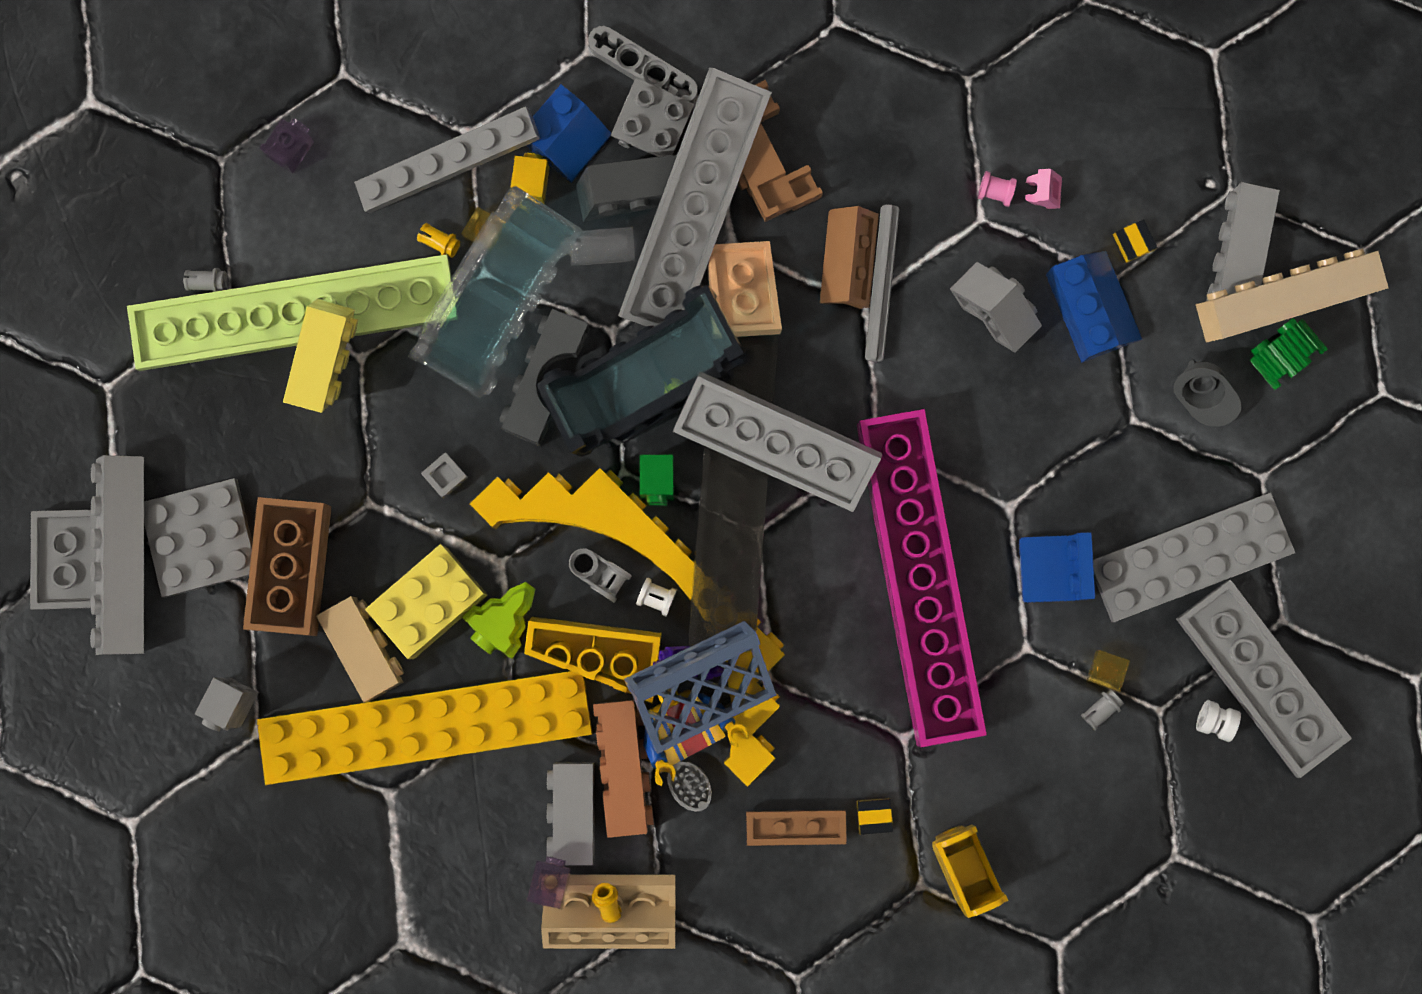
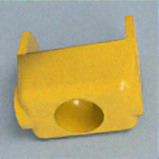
M972 824L967 827L961 825L937 835L935 837L936 840L932 842L933 851L952 894L967 918L978 916L1009 901L1006 894L1001 891L977 837V828Z

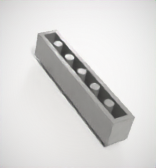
M103 455L97 458L96 463H93L91 467V481L96 483V496H93L91 499V514L96 516V529H92L91 547L96 549V562L91 564V580L96 582V595H92L90 603L91 614L96 615V628H92L90 635L91 647L96 648V655L144 654V457Z

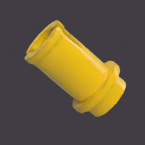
M428 223L423 224L420 230L431 235V238L425 234L418 233L417 241L441 252V255L447 254L453 258L460 247V240L456 238V235L453 233L448 235L430 226Z
M601 883L595 887L592 893V901L599 908L603 921L614 923L621 918L620 912L622 913V909L617 901L618 891L616 887L609 883Z

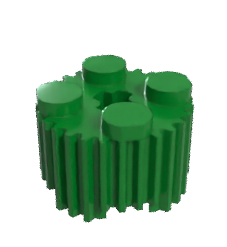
M1293 317L1277 330L1281 336L1270 343L1266 338L1251 350L1254 357L1250 359V362L1274 390L1281 386L1278 379L1286 373L1292 378L1312 362L1308 356L1317 350L1319 354H1322L1328 350L1303 319L1297 322Z

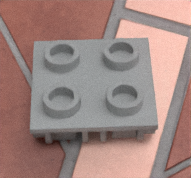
M635 78L611 136L618 139V144L625 148H630L632 145L656 157L673 155L694 104Z

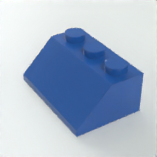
M1106 251L1081 255L1055 265L1047 272L1046 277L1081 363L1142 340Z

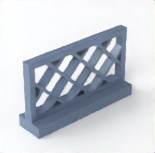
M745 621L624 679L628 690L633 695L657 754L776 696L758 646L760 645L758 635ZM751 649L753 658L748 669L736 666L739 655ZM717 665L725 668L718 684L705 680L711 668ZM732 670L745 674L738 690L726 687ZM752 677L762 680L765 687L764 690L754 695L745 693ZM686 680L695 682L688 698L675 694L679 684ZM702 685L715 689L708 705L695 701ZM722 692L735 696L731 706L725 709L716 707ZM655 695L665 697L658 713L647 710L644 701ZM672 700L685 704L679 719L665 715ZM692 707L705 710L701 721L695 724L686 722ZM662 721L675 725L672 734L659 741L657 732Z

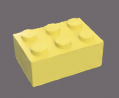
M316 299L307 306L283 399L284 403L322 413L329 405L333 406L335 400H338L342 387V382L337 381L338 375L341 374L343 369H346L350 356V351L345 350L346 344L349 343L351 338H354L358 325V319L353 318L355 309Z
M440 544L365 610L407 659L414 660L457 623L473 606L479 604L488 595L449 549Z

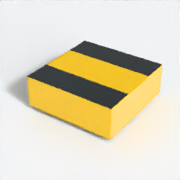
M1144 219L1113 234L1126 263L1158 248Z
M890 798L857 801L860 835L893 832Z

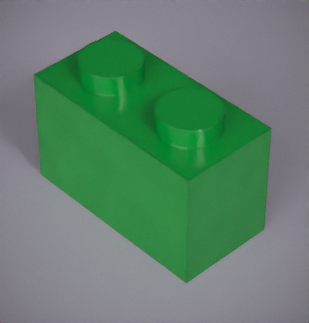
M640 455V497L642 501H647L648 506H667V501H674L673 455Z

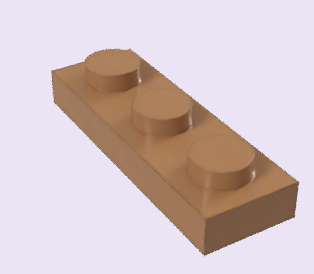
M846 810L746 811L747 846L846 844Z

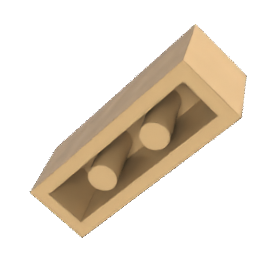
M350 596L318 614L316 617L362 701L370 702L404 683L400 675L404 674V671L396 657L390 658L384 648L388 645V642L379 628H373L369 620L371 616L365 610L368 607L363 599L359 601L357 597Z

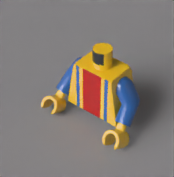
M676 690L675 694L688 698L691 690H685L680 694ZM699 693L695 701L708 705L711 697L704 693ZM657 695L662 704L665 697ZM672 700L665 715L679 719L685 704ZM717 703V708L725 709L721 703ZM661 704L653 707L650 711L658 713ZM692 707L686 722L695 724L701 721L705 710ZM732 717L657 754L645 728L643 746L652 767L656 768L655 782L657 785L662 786L663 781L659 775L662 772H668L674 782L676 771L673 765L726 737L724 734L726 731H728L730 744L738 747V743L732 738L733 734L742 732L748 739L747 729L741 724H735L736 721ZM662 721L657 732L659 741L670 736L675 725Z

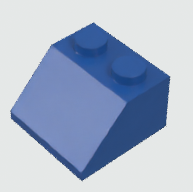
M560 84L533 116L541 139L526 146L535 154L543 156V159H547L548 164L572 183L610 139L611 132L584 102Z

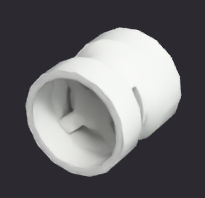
M1207 700L1199 712L1196 729L1205 734L1215 733L1219 739L1230 742L1238 730L1241 713L1232 708L1222 709L1218 703Z

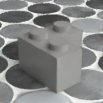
M976 262L950 288L961 307L982 320L994 340L1013 352H1016L1042 326L1035 315L1038 312L1036 307L1023 295L1025 292L1024 287L1012 277L1009 280L1005 278L993 266L987 268Z

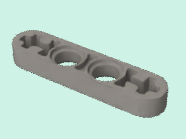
M598 26L590 32L588 43L590 51L595 57L633 80L638 78L662 90H665L670 83L671 76H674L673 82L675 86L681 89L685 85L689 86L690 96L683 95L682 99L693 104L697 99V84L690 76L609 27ZM605 36L608 37L609 45L617 49L614 58L611 57L613 55L611 48L605 45L597 48V38L602 40ZM627 51L635 52L639 57L638 62L633 66H625L620 60L621 56ZM653 68H661L666 76L663 81L654 83L648 79V72ZM670 85L667 92L678 96V90Z

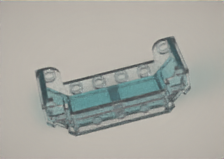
M517 186L510 188L504 195L498 209L495 212L493 211L485 221L418 334L420 338L411 349L408 357L449 379L476 398H482L484 394L488 396L498 381L494 377L496 370L493 369L494 366L500 367L509 353L505 349L511 338L516 340L525 326V323L522 322L527 311L533 312L542 297L538 294L544 283L547 285L551 283L558 271V268L555 267L557 261L566 254L572 256L579 247L581 239L578 236L582 229Z

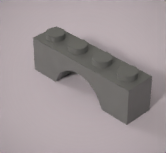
M555 309L551 310L549 316H543L537 331L541 336L536 346L533 344L530 346L525 358V363H528L524 376L519 374L513 385L512 392L516 393L511 405L506 404L501 413L499 421L503 423L501 428L504 432L541 446L553 417L543 406L536 384L541 381L543 374L552 364L563 359L578 358L590 330L588 323Z

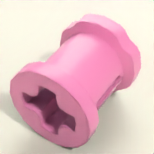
M985 171L978 199L983 200L985 197L1003 202L1004 206L1009 207L1014 195L1017 179L1005 180L991 176V172Z

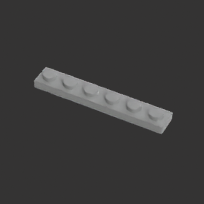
M525 106L354 183L364 211L372 213L541 138L532 113Z

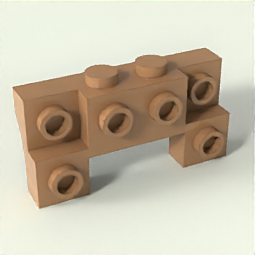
M766 80L756 84V86L768 90ZM771 95L761 122L779 114L780 107L777 103H774ZM760 122L739 178L738 186L741 190H747L764 221L767 222L791 209L795 211L822 198L823 192L820 187L817 188L811 176L809 165L786 175V171Z

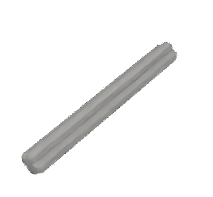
M890 204L883 205L880 210L865 359L870 362H882L885 354L900 212L898 206Z

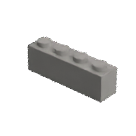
M1241 182L1233 191H1229L1225 201V210H1229L1227 221L1222 223L1219 232V241H1223L1221 252L1216 254L1213 262V271L1217 272L1215 283L1210 285L1207 294L1226 289L1229 295L1236 293L1234 286L1254 281L1256 286L1262 284L1280 190Z

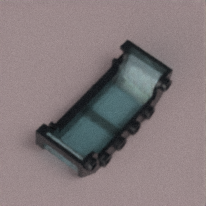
M708 285L693 287L685 293L686 298L682 301L684 310H674L666 315L664 322L655 327L650 325L641 329L637 333L638 337L627 343H617L609 349L610 353L602 358H593L586 361L578 372L572 373L569 370L562 371L561 368H556L546 373L543 377L544 380L536 384L570 453L582 457L591 454L592 450L602 444H606L608 448L620 445L681 410L687 401L699 372L728 383L735 376L732 370L746 365L751 360L746 349L739 343L718 304L716 293Z

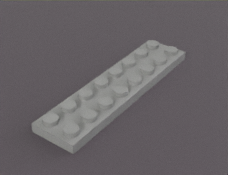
M709 67L618 316L644 326L654 325L655 327L664 322L666 315L677 309L684 310L682 301L686 298L685 293L693 287L700 286L772 93L771 91ZM683 329L672 334V336L680 338Z

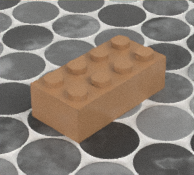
M258 497L243 625L244 630L318 636L319 620L316 616L320 614L331 506L317 502Z

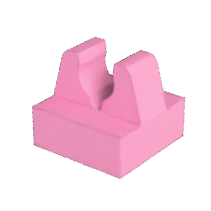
M1038 169V174L1027 177L1026 183L1030 186L1037 185V192L1035 194L1025 195V199L1028 202L1044 206L1047 209L1060 208L1062 177L1052 169Z

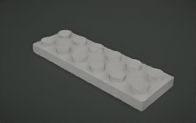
M699 372L673 429V432L851 512L855 510L882 457V453L703 372Z
M1270 492L1093 560L1094 579L1111 622H1116L1294 554L1295 551Z
M1231 580L1225 581L1176 618L1295 777L1301 778L1352 739Z

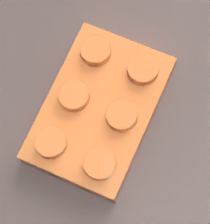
M770 241L715 244L707 264L709 286L716 293V300L736 337L780 334L782 326ZM712 308L716 338L728 337Z

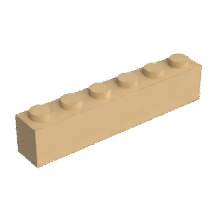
M1362 248L1345 253V260L1338 262L1337 256L1318 261V268L1313 270L1310 269L1309 264L1291 269V276L1283 278L1282 272L1262 278L1263 285L1256 286L1255 282L1251 281L1234 286L1236 293L1228 295L1227 290L1224 289L1207 294L1208 301L1195 304L1205 341L1210 342L1224 339L1388 289L1379 251L1365 254Z

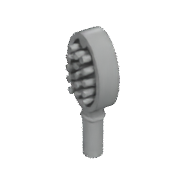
M680 761L673 765L676 771L675 780L673 782L671 775L668 773L667 781L674 799L687 810L697 812L706 809L711 802L712 796L711 784L701 768L690 761Z

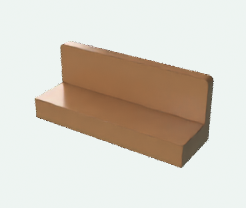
M860 206L831 209L829 211L820 303L825 305L844 303L859 309L870 308L878 213Z

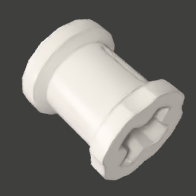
M647 577L636 605L641 606L645 604L661 611L662 615L666 617L677 589L672 588L668 590L652 583V579ZM649 594H654L658 597L663 598L664 600H659L657 598L650 596Z

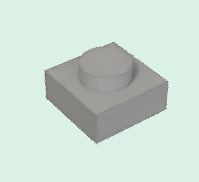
M446 452L421 473L443 499L468 478Z

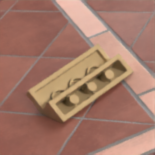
M542 875L543 913L541 930L543 948L675 949V875ZM601 883H609L616 887L618 891L617 901L622 909V913L620 912L621 918L614 923L603 921L599 908L592 901V893L595 887Z

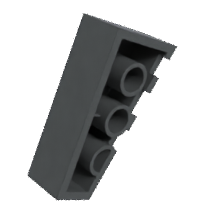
M677 155L587 166L576 184L583 222L657 208Z

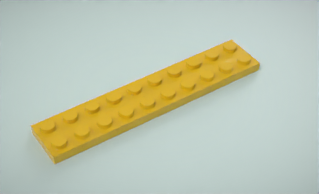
M573 671L257 719L265 785L592 735L585 680L581 674Z

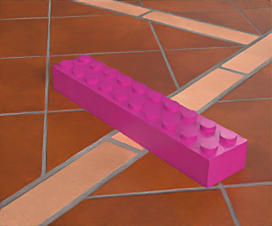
M925 409L860 420L857 424L860 443L882 453L881 460L868 483V489L916 745L926 747L986 736Z

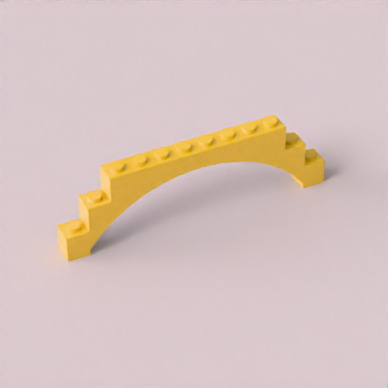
M599 468L572 495L569 491L573 487L560 474L554 478L548 472L522 499L518 497L522 491L509 478L503 482L497 477L470 503L495 530L504 523L548 522L580 527L612 538L652 561L673 579L694 604L712 636L745 621L758 635L760 641L758 646L768 671L785 655L780 650L784 644L772 632L766 636L757 627L761 621L748 608L742 612L734 604L738 598L725 585L720 589L711 580L715 575L704 563L701 562L697 566L688 557L692 552L680 539L674 543L665 534L669 528L657 516L651 520L642 511L646 505L634 493L628 497L619 488L623 482L611 470L605 473ZM751 649L739 655L736 666L748 669L753 658ZM732 670L728 679V687L738 690L745 674ZM752 677L745 693L754 695L764 690L765 687L764 685L761 687L757 683L760 679ZM777 693L776 696L733 717L736 721L735 724H741L747 729L748 739L742 732L733 734L732 738L736 740L738 747L731 745L730 755L724 760V764L747 787L776 759L771 754L775 748L762 735L756 739L752 734L780 707L776 702L780 697ZM730 694L732 704L735 696Z

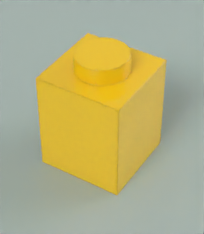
M524 153L523 157L515 156L510 195L514 202L545 205L550 169L547 159H543V156L535 153Z

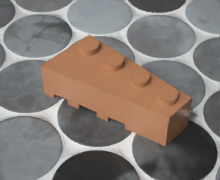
M635 700L593 704L594 716H598L596 737L599 751L601 750L600 774L605 790L603 791L607 838L647 834L648 825H654L652 805L646 806L645 792H651L649 772H643L641 759H647V754L643 746L644 739H639L638 726H644Z

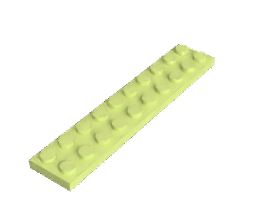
M446 254L127 306L135 369L143 371L297 346L306 308L316 299L355 309L353 318L358 319V325L354 336L458 320L449 257Z

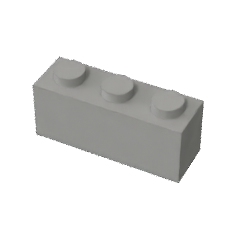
M556 762L553 764V770H547V790H553V803H547V823H553V837H547V857H553V865H593L595 862V762Z

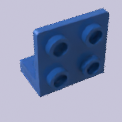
M1077 533L1069 536L1022 537L1019 539L1022 601L1024 603L1095 599L1091 533Z

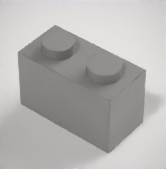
M230 677L213 678L195 715L203 718L202 724L218 732L221 729L228 731L231 728H239L242 726L259 692Z

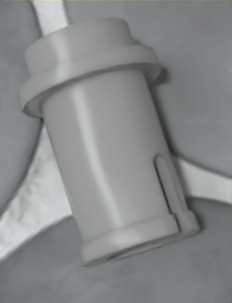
M214 268L213 271L185 270L184 272L185 276H189V278H183L184 288L187 291L213 290V292L227 289V273L219 268Z
M1111 689L1107 693L1103 691L1101 693L1102 697L1086 712L1081 714L1082 718L1095 731L1114 712H1121L1120 707L1124 703Z

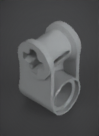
M586 548L574 551L569 559L571 572L589 584L590 588L613 603L616 602V594L625 580H630L632 577L631 574L613 562L605 560ZM582 554L589 555L593 559V567L586 573L578 572L575 568L574 562ZM613 575H616L610 587L606 588Z

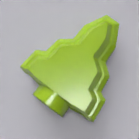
M524 582L509 589L501 599L490 598L481 607L473 606L462 617L475 631L470 637L471 640L490 655L497 649L513 659L522 646L519 638L526 628L524 616L532 607L536 589L529 583Z

